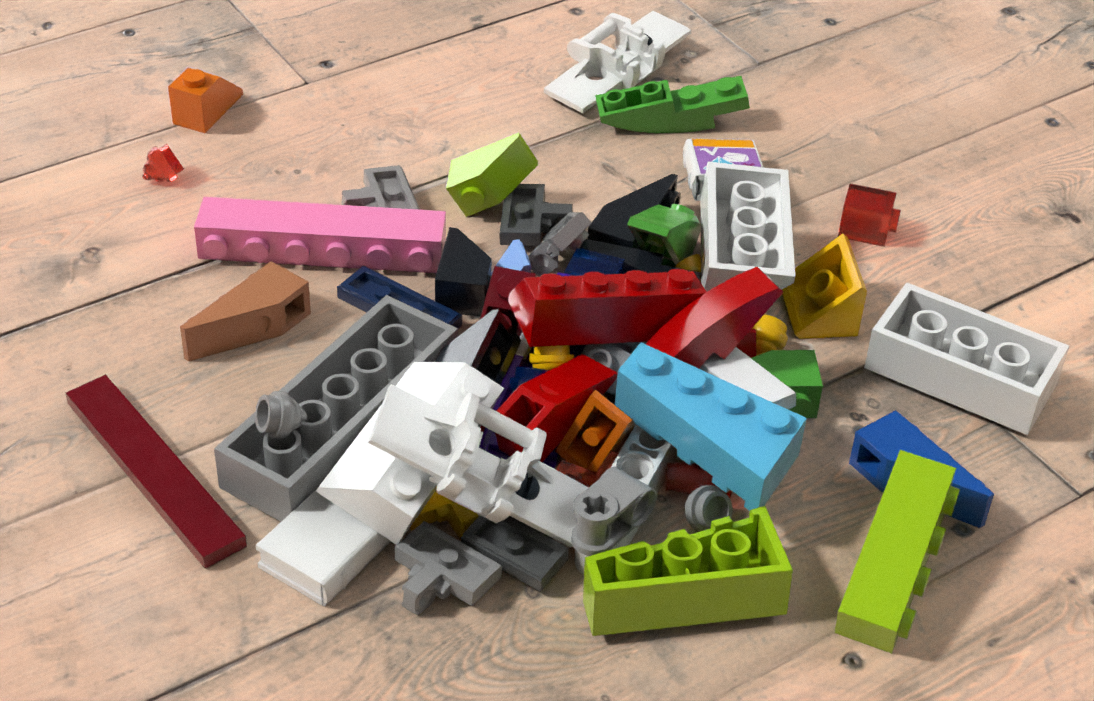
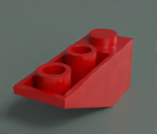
M581 354L521 384L496 411L531 430L537 427L546 432V440L541 459L539 460L543 462L562 441L590 395L595 390L603 395L617 380L618 372ZM495 433L499 450L511 456L516 451H523L524 447Z

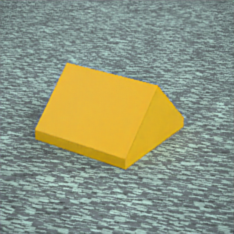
M841 234L795 268L794 283L782 289L794 334L799 339L856 337L859 334L867 290L849 239L845 234Z

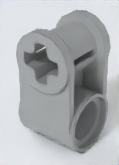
M617 467L609 468L602 474L599 480L579 494L574 500L573 512L578 521L572 530L571 542L573 547L579 553L587 556L612 550L634 528H638L648 519L656 504L657 491Z

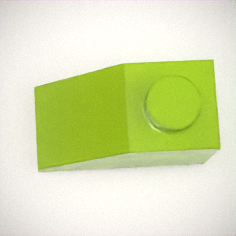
M518 132L451 160L446 189L467 217L500 204L538 166V160Z

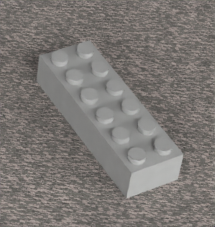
M386 295L279 390L288 393L290 397L294 398L307 414V419L302 421L297 429L292 430L283 439L270 438L268 433H260L257 430L254 412L214 448L219 488L273 518L283 521L320 486L382 405L388 387L391 384L396 386L414 362H435L441 349L458 337V328Z

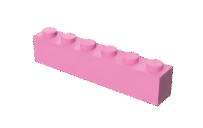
M203 197L194 225L198 259L259 263H269L272 261L276 264L358 269L365 266L374 270L437 273L446 241V211Z

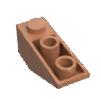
M270 261L180 326L184 359L193 361L282 336L311 314L309 282Z

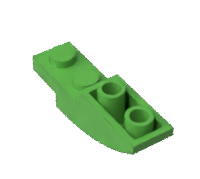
M742 76L724 77L714 82L696 86L688 85L670 91L668 80L650 81L640 86L622 90L614 89L604 94L595 95L601 123L620 129L645 133H684L715 128L714 116L750 108Z

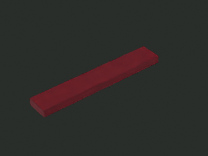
M106 374L65 392L68 405L204 568L247 547L246 535Z

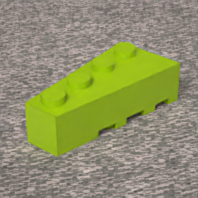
M903 450L899 451L839 607L835 627L836 634L891 654L898 637L908 639L917 612L910 609V605L914 595L920 597L924 595L932 570L925 567L930 554L937 556L946 532V528L941 527L945 515L952 516L960 493L959 488L952 486L956 471L955 467Z
M762 506L751 509L749 517L733 522L729 516L711 521L710 529L689 535L685 529L668 533L667 539L662 543L650 546L645 541H640L585 557L583 604L592 636L787 615L793 569L767 508Z

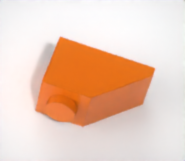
M187 68L168 86L172 122L174 125L206 133L241 98L243 89L222 77L205 73L199 69Z
M595 390L555 452L591 480L615 456L636 424L628 415Z

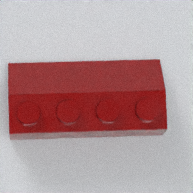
M672 269L662 273L632 270L626 274L608 275L599 272H587L581 276H561L547 273L540 277L523 278L509 294L508 302L530 347L648 342L663 325L707 291L693 271L684 269Z

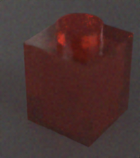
M850 183L843 206L838 237L841 234H845L849 240L885 247L888 232L896 233L901 210L894 208L897 193Z

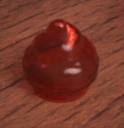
M166 143L160 148L154 146L147 153V162L143 166L142 177L145 180L154 179L158 182H164L165 180L173 182L178 179L177 174L183 171L184 168Z

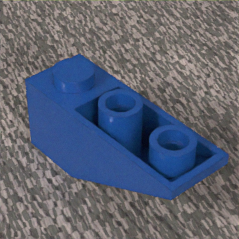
M895 410L855 432L849 464L879 491L884 492L900 450L956 468L952 486L959 488L960 493L953 514L948 517L978 528L985 526L994 493Z

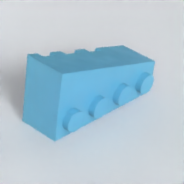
M642 342L618 370L615 406L657 441L665 439L677 449V456L687 464L692 465L695 462L713 476L712 483L725 493L732 490L745 500L744 507L749 511L765 506L799 456L807 420L806 417Z

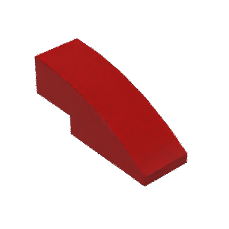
M754 267L719 284L684 307L663 325L646 345L698 369L713 352L725 360L783 294V291L760 268Z

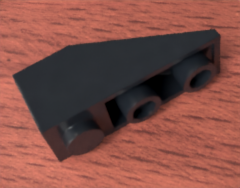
M668 175L604 205L589 225L587 232L589 236L587 239L641 250L627 226L631 216L658 204L671 208L672 204H679L681 193L676 191L678 175Z

